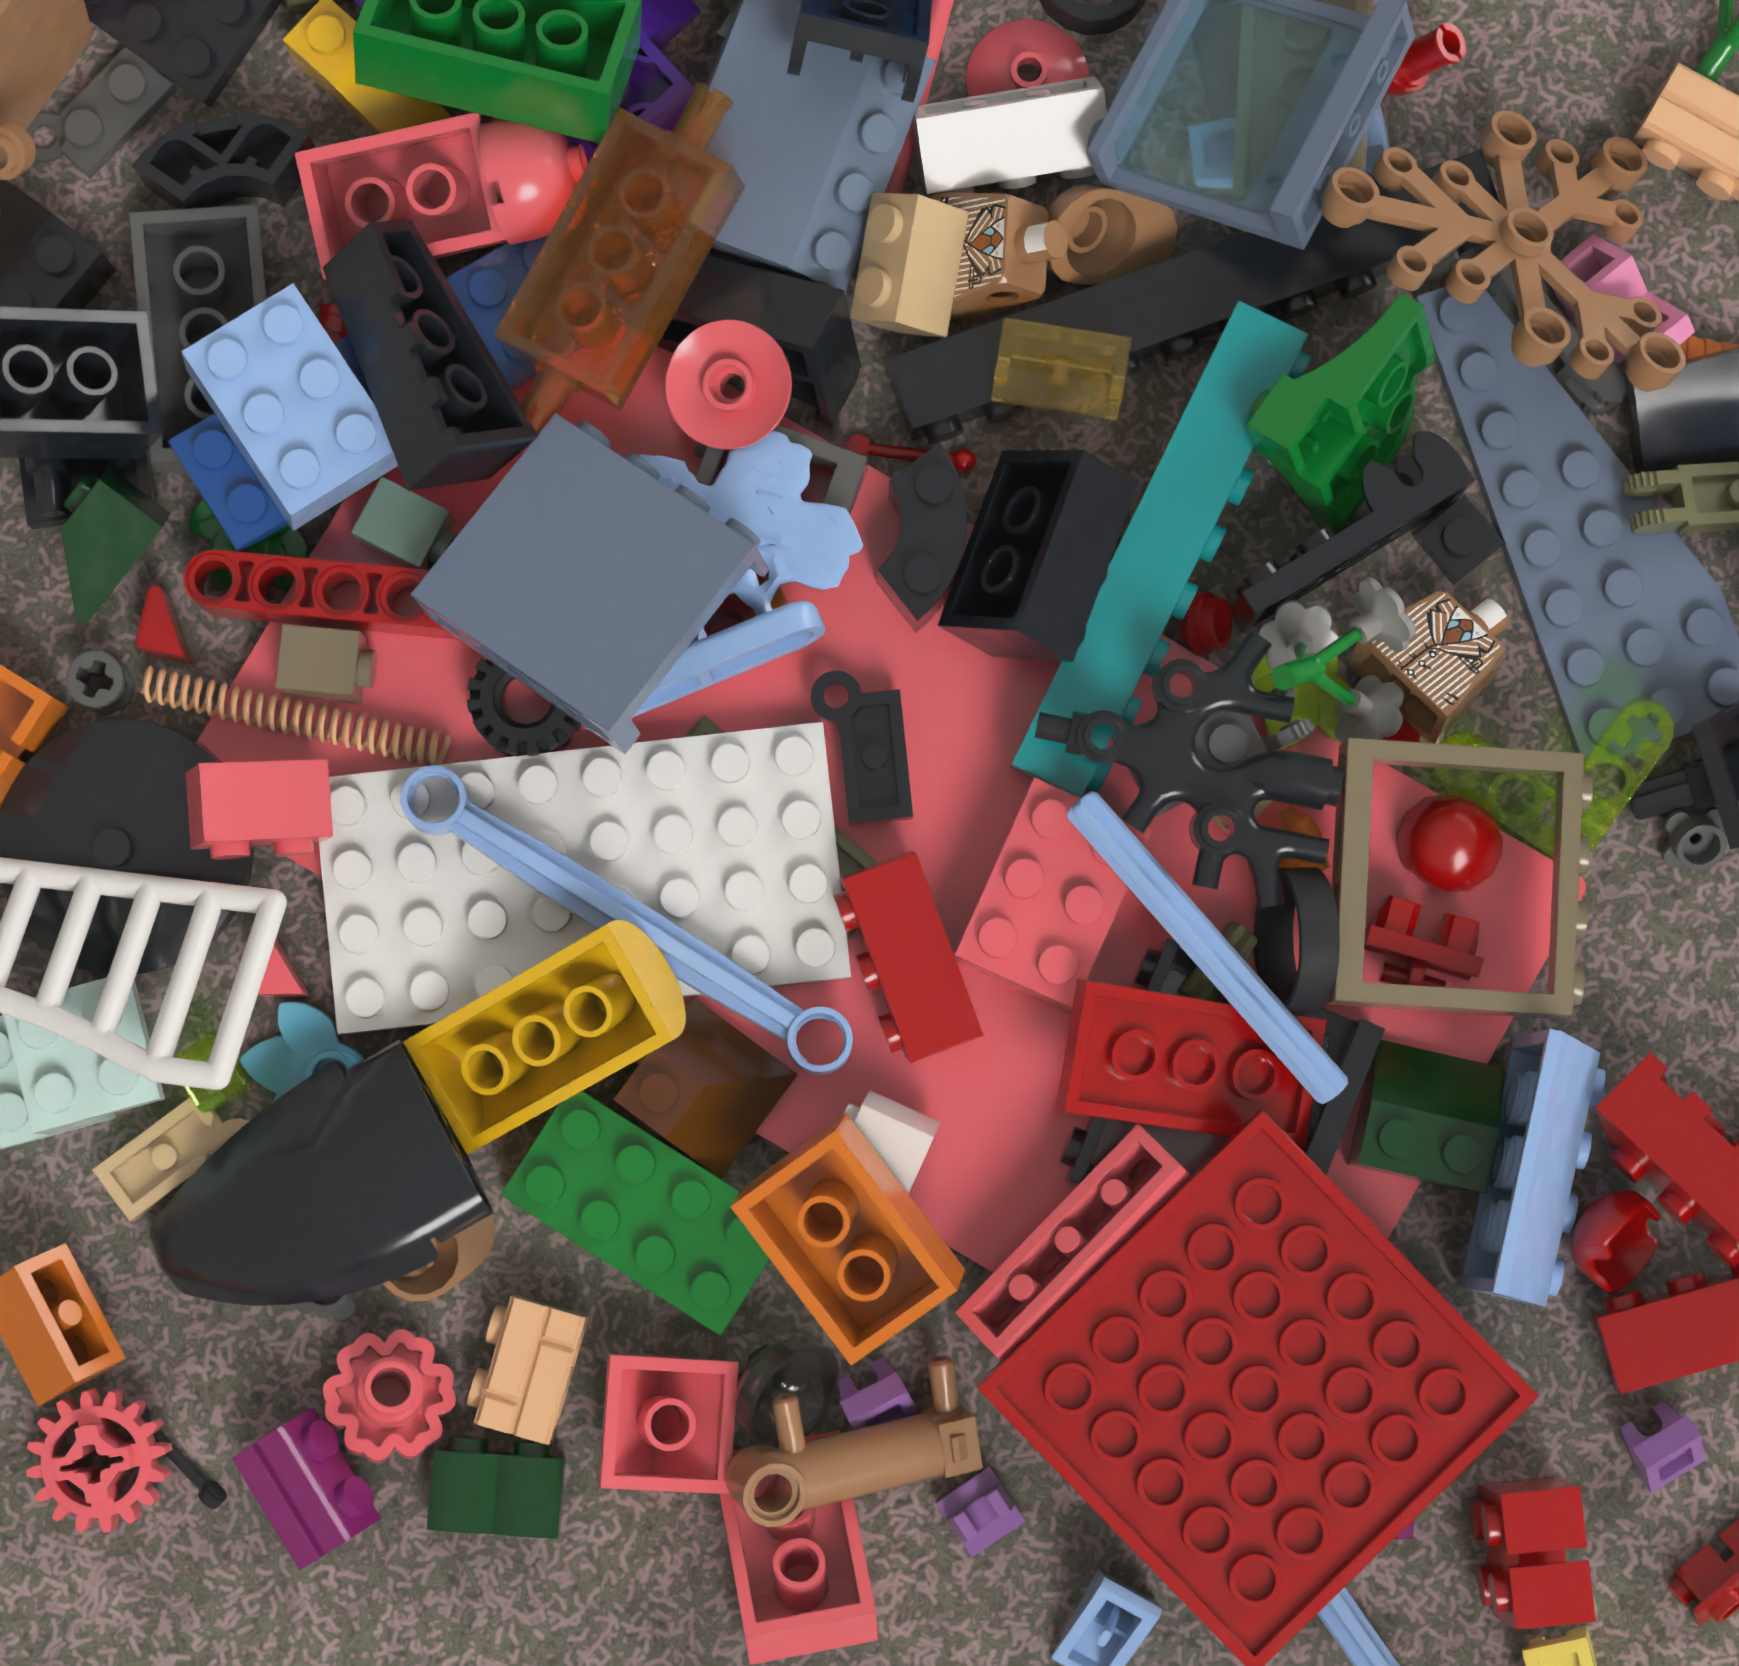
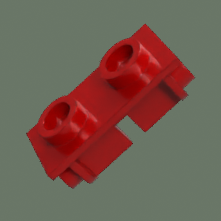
M1739 1518L1718 1535L1720 1541L1733 1554L1731 1558L1724 1562L1713 1548L1707 1544L1673 1572L1676 1579L1667 1586L1683 1606H1686L1693 1599L1698 1605L1693 1609L1695 1622L1699 1627L1711 1617L1719 1624L1739 1609Z

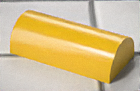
M614 920L403 1041L468 1155L676 1039L685 1028L686 1010L678 981L659 948L641 929L625 920Z

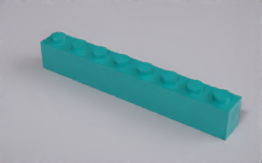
M1238 301L1108 566L1107 577L1099 589L1086 625L1084 640L1078 647L1074 661L1061 662L1011 764V768L1080 798L1083 796L1086 788L1097 793L1099 792L1113 762L1105 765L1091 764L1080 755L1066 753V744L1034 738L1039 712L1071 718L1073 710L1088 714L1099 710H1108L1121 716L1127 725H1132L1143 702L1132 697L1142 673L1154 678L1171 645L1160 639L1170 616L1181 621L1183 620L1199 586L1189 582L1188 579L1199 558L1211 563L1227 531V528L1216 524L1227 501L1239 506L1254 476L1255 471L1244 466L1254 447L1246 427L1249 410L1258 395L1266 389L1271 391L1283 373L1293 379L1303 375L1312 357L1300 351L1308 333ZM1105 725L1095 726L1091 732L1093 744L1097 748L1106 749L1113 731Z

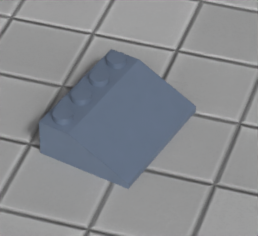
M740 0L653 219L752 267H767L779 274L810 282L822 281L834 288L844 290L845 293L862 251L872 193H885L936 60L928 56L925 57L914 103L901 100L905 63L864 54L862 63L849 60V50L811 41L807 42L800 76L787 74L790 51L801 3L795 0Z

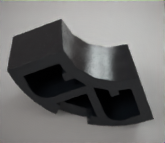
M234 113L235 117L216 118L198 124L193 120L169 131L149 146L134 162L132 168L147 189L177 209L214 207L237 197L264 198L285 207L301 185L295 153L316 147L309 134L282 120L265 115Z
M940 442L889 481L888 496L899 516L900 536L894 552L877 572V584L915 633L932 619L947 599L962 560L966 540L967 510L963 486L949 454Z

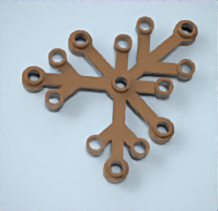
M1507 110L1494 114L1480 134L1481 145L1479 147L1485 162L1495 168L1501 204L1475 181L1472 171L1464 164L1454 160L1445 161L1433 178L1430 179L1418 168L1414 157L1398 147H1390L1383 152L1373 167V176L1383 188L1389 191L1399 192L1406 189L1420 204L1380 196L1375 181L1365 172L1353 167L1337 169L1321 192L1322 214L1331 224L1337 227L1349 228L1364 222L1365 219L1431 233L1415 246L1401 247L1387 265L1386 272L1388 278L1395 286L1402 290L1415 291L1419 289L1431 273L1432 267L1467 241L1489 247L1473 259L1459 260L1446 277L1445 287L1448 293L1457 301L1465 304L1477 302L1490 285L1491 279L1511 265L1520 319L1511 333V350L1514 356L1524 365L1540 367L1554 362L1571 339L1570 328L1566 321L1558 313L1545 307L1541 283L1542 277L1573 307L1579 342L1569 353V363L1572 369L1580 376L1591 380L1598 379L1612 364L1615 355L1613 348L1607 340L1626 357V375L1629 381L1640 390L1652 392L1657 389L1666 388L1685 366L1686 358L1680 345L1668 335L1654 332L1662 321V315L1659 308L1652 301L1644 297L1627 299L1591 291L1551 253L1553 232L1572 218L1599 224L1601 231L1609 239L1618 243L1630 241L1642 226L1643 215L1633 203L1623 199H1617L1613 202L1599 199L1605 193L1618 195L1621 192L1631 190L1647 170L1648 161L1644 152L1634 142L1626 138L1611 137L1607 139L1591 160V172L1578 180L1576 172L1579 155L1575 148L1561 139L1549 140L1536 157L1535 165L1539 173L1551 181L1554 199L1538 211L1528 206L1521 164L1536 144L1537 134L1532 124L1518 113ZM1463 202L1478 217L1469 216L1457 204Z

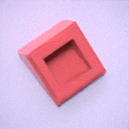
M276 938L258 995L262 997H310L309 991Z

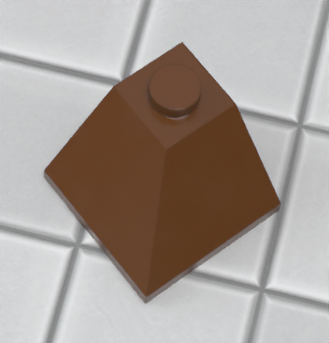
M694 998L685 1008L686 1023L682 1034L647 1054L613 1100L701 1165L722 1178L798 1074Z

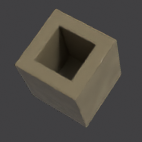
M282 624L275 688L285 697L362 704L363 687L373 688L377 665L376 650L368 649V640L360 631Z

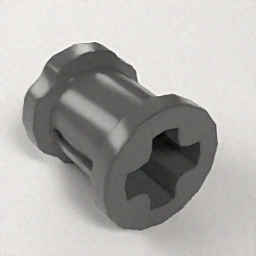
M92 650L82 653L72 661L67 669L66 685L68 692L75 701L96 714L111 715L117 710L127 707L134 696L135 683L130 677L128 668L106 652ZM106 674L113 679V685L110 690L99 689L96 692L88 686L92 676L103 677Z

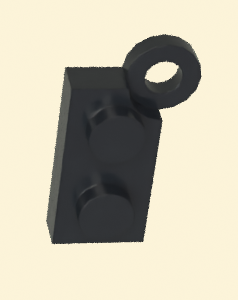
M833 670L824 673L816 679L811 688V703L819 717L828 722L839 723L849 825L913 819L900 689L861 693L859 683L846 672ZM833 685L844 687L849 695L847 703L840 708L828 706L824 701V693L827 688Z

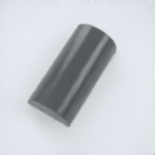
M258 204L129 213L137 310L148 312L163 432L150 447L151 464L158 470L187 474L170 448L168 440L214 414V411L186 371L181 351L266 300Z

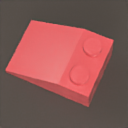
M840 1430L806 1436L804 1439L809 1441L838 1434ZM779 1442L765 1444L775 1449L779 1448ZM742 1449L733 1450L732 1459ZM771 1474L762 1478L754 1490V1497H762L770 1493L776 1485L778 1474ZM720 1494L750 1665L878 1641L876 1609L853 1498L801 1511L791 1522L780 1527H765L755 1523L730 1494Z

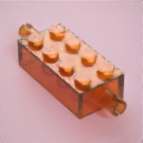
M697 82L691 98L672 131L663 130L619 108L494 333V336L512 354L535 365L533 368L538 372L520 404L537 434L540 433L555 413L558 415L561 413L572 392L579 394L580 390L606 404L620 411L622 410L743 192L745 186L733 166L706 152L727 111L733 105V101L719 90L714 88L713 92L710 93L709 85Z

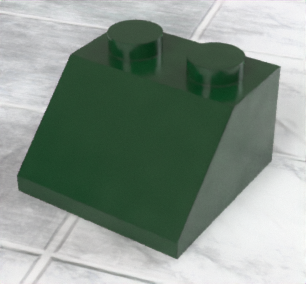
M1381 1040L1366 1076L1347 1164L1472 1194H1487L1500 1133L1502 1067Z

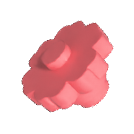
M399 1329L390 1334L385 1343L375 1334L365 1333L358 1337L353 1344L339 1351L336 1362L339 1374L330 1377L324 1383L323 1398L326 1404L325 1420L334 1428L345 1429L344 1446L348 1452L359 1456L363 1455L367 1460L378 1464L387 1460L394 1450L401 1457L412 1460L421 1455L425 1448L433 1446L441 1439L443 1428L439 1418L452 1412L455 1407L456 1396L452 1388L454 1382L452 1369L443 1364L433 1363L435 1352L433 1343L425 1338H415L412 1333Z

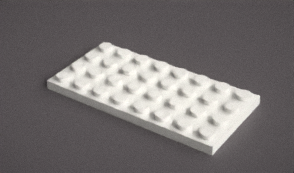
M823 722L634 743L626 754L611 745L540 753V755L536 756L521 755L436 765L450 769L461 779L470 802L557 850L711 946L768 986L776 987L851 978L847 934L833 895L842 892L839 878L840 870ZM422 767L329 777L333 837L325 841H319L337 1034L339 1035L433 1025L597 930L521 881L452 832L445 835L432 836L417 830L410 823L402 809L401 791L407 778L414 771ZM430 779L416 788L412 802L413 810L419 819L428 822H439L445 820L456 811L459 804V795L449 781ZM677 979L683 997L703 995Z

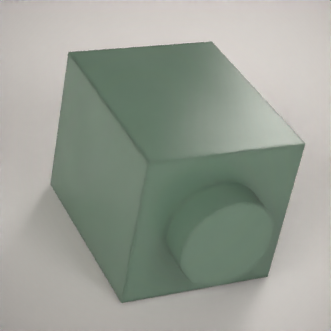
M382 476L351 532L360 545L401 566L427 570L433 567L458 535V533L453 531L457 523L449 510L412 491H408L406 488Z

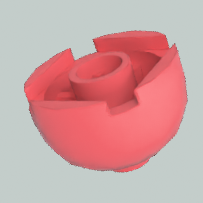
M498 118L485 119L486 123H481L479 127V149L485 183L494 184L496 195L500 202L491 206L502 235L510 245L541 239L558 232L572 220L579 206V185L590 182L588 161L582 145L570 146L566 135Z

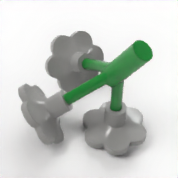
M1371 577L1359 583V591L1353 595L1354 606L1361 616L1349 623V631L1341 637H1338L1337 633L1330 628L1332 619L1326 607L1320 604L1304 607L1296 600H1287L1279 604L1274 618L1264 621L1258 630V634L1272 644L1266 653V659L1269 667L1273 670L1272 682L1276 688L1286 691L1311 681L1338 700L1335 708L1339 719L1335 725L1334 733L1341 743L1348 738L1382 740L1383 737H1390L1397 733L1403 722V716L1399 707L1404 700V693L1397 684L1393 682L1384 683L1379 677L1368 675L1358 682L1355 689L1347 690L1324 674L1326 670L1325 664L1356 642L1365 644L1374 638L1378 642H1384L1391 650L1399 653L1408 648L1409 639L1416 634L1415 625L1412 619L1404 612V603L1398 593L1391 588H1383L1376 579Z

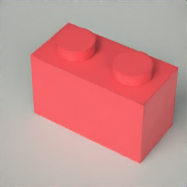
M328 759L199 763L185 773L190 849H210L211 859L245 858L250 856V847L274 846L275 856L310 855L314 854L313 844H319V841H325L333 837Z

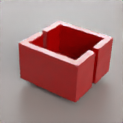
M1555 1476L1478 1484L1480 1500L1470 1501V1521L1475 1540L1484 1539L1487 1548V1565L1478 1566L1477 1583L1482 1605H1492L1493 1615L1516 1630L1596 1622L1589 1561L1586 1559L1566 1561L1565 1549L1587 1547L1580 1486Z

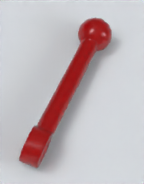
M862 434L850 436L845 443L846 450L863 456L873 455L916 461L929 451L870 443L868 438ZM962 448L954 453L947 452L958 472L966 473L974 468L976 457L971 450Z

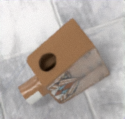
M944 192L932 194V199L969 212L950 319L962 323H977L1042 296L1046 288L1047 261L1062 258L1068 249L1066 229L1057 220L1049 221V214L1045 207L1008 194Z
M1437 591L1405 608L1404 612L1412 619L1416 629L1415 636L1409 639L1408 648L1398 653L1391 650L1384 642H1378L1374 638L1365 644L1357 642L1349 667L1361 678L1375 675L1382 679L1384 683L1393 682L1397 684L1404 693V700L1399 707L1403 718L1429 743L1439 744L1493 680L1506 652L1503 644L1495 637L1508 627V618L1502 607L1492 599L1483 598L1467 611L1449 593Z

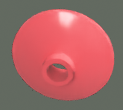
M1021 19L1010 21L994 28L978 42L968 61L966 89L968 97L1090 76L1086 58L1079 45L1069 34L1048 22ZM1025 64H1031L1038 68L1040 77L1035 81L1027 82L1018 76L1017 70Z
M739 320L714 321L690 333L673 353L668 365L665 381L667 403L678 426L695 441L721 450L745 448L768 436L783 418L788 408L792 390L790 366L780 345L761 328ZM740 376L744 381L743 393L738 398L730 399L725 391L726 383L731 377Z

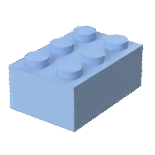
M294 283L181 351L186 371L293 531L398 466L376 406Z

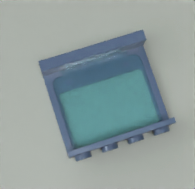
M1167 0L1160 15L1157 14L1150 20L1144 36V45L1134 64L1122 72L1116 87V97L1106 116L1094 124L1089 134L1086 152L1100 184L1304 250L1322 216L1321 192L1337 169L1349 165L1415 38L1406 0H1379L1372 15L1368 16L1317 0Z

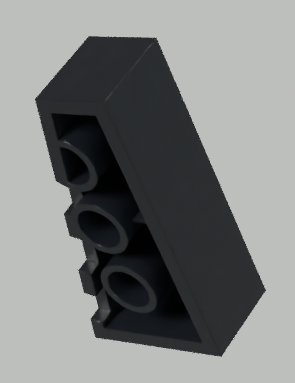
M412 220L369 222L323 267L408 491L490 479L539 436Z

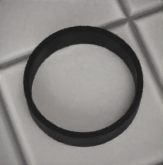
M1279 868L1285 904L1259 908L1258 902L1256 905L1254 935L1257 938L1255 958L1258 976L1289 1011L1321 1010L1328 1003L1332 995L1339 965L1340 934L1334 894L1327 877L1319 868ZM1295 906L1299 925L1298 970H1296L1293 947Z

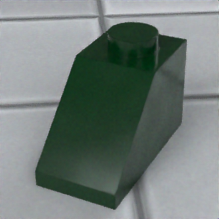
M109 466L97 482L88 475H85L63 503V506L73 512L61 528L74 611L76 618L86 625L162 529L171 514Z

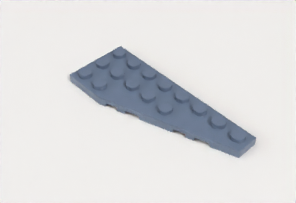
M1446 287L1416 296L1414 300L1424 307L1435 350L1437 368L1497 534L1505 542L1502 549L1575 753H1584V770L1694 733L1692 726L1731 705L1738 704L1739 636L1722 589L1675 530L1662 534L1636 535L1631 532L1630 516L1648 509H1659L1649 497H1630L1624 494L1622 481H1624V478L1632 475L1546 365L1529 367L1521 363L1514 356L1511 350V333L1515 326L1491 295L1485 290L1478 301L1472 304L1457 301L1448 293Z

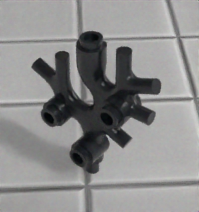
M1250 630L1232 658L1222 668L1212 672H1204L1197 663L1188 659H1175L1166 663L1157 671L1152 680L1151 692L1157 704V712L1154 718L1147 723L1127 725L1121 716L1108 710H1099L1090 714L1073 710L1071 718L1039 712L1034 738L1066 744V753L1080 755L1091 764L1105 765L1115 762L1127 766L1137 774L1141 780V790L1122 820L1144 834L1157 813L1172 802H1184L1196 811L1189 823L1190 839L1199 850L1192 885L1218 890L1225 859L1231 855H1241L1247 860L1253 876L1258 907L1265 908L1285 904L1279 876V864L1283 859L1294 858L1324 865L1329 848V839L1264 826L1256 820L1254 809L1263 800H1273L1316 810H1322L1324 804L1336 807L1343 785L1344 768L1333 766V760L1329 758L1293 751H1271L1256 754L1226 769H1216L1206 765L1199 758L1195 748V737L1200 726L1210 716L1220 712H1237L1290 723L1295 698L1261 691L1253 685L1252 674L1272 646L1269 641ZM1182 674L1189 678L1192 684V691L1188 697L1180 698L1172 693L1169 683L1173 675ZM1105 725L1113 731L1114 743L1109 749H1100L1093 744L1091 732L1095 726ZM1215 816L1226 819L1230 827L1229 835L1221 842L1214 840L1208 833V824Z

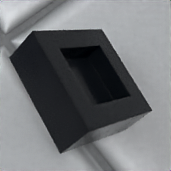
M1465 495L1413 537L1453 586L1505 544Z

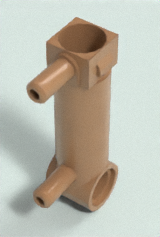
M936 1356L927 1363L934 1406L924 1408L919 1414L809 1441L804 1439L798 1397L792 1393L777 1395L773 1399L772 1404L779 1448L775 1449L765 1444L751 1445L740 1450L735 1455L726 1471V1485L731 1497L755 1523L765 1527H780L791 1522L804 1510L942 1475L945 1478L983 1469L976 1418L959 1403L953 1359L949 1356ZM771 1474H778L776 1485L770 1493L762 1497H754V1490L762 1478Z

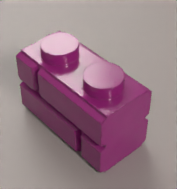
M314 1407L276 1428L231 1458L299 1571L382 1519L373 1505L374 1498L370 1487L364 1480L355 1476L339 1449L337 1433L330 1424L321 1420Z

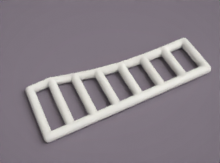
M0 857V883L14 885L0 921V1013L53 1032L106 1057L151 1082L210 1090L224 1089L231 1080L287 906L286 896L281 891L275 889ZM46 888L74 892L36 998L5 988L40 889ZM100 896L134 899L92 1022L62 1009V1003ZM161 902L195 906L146 1050L116 1034ZM221 910L255 913L256 916L208 1062L174 1058L173 1055Z

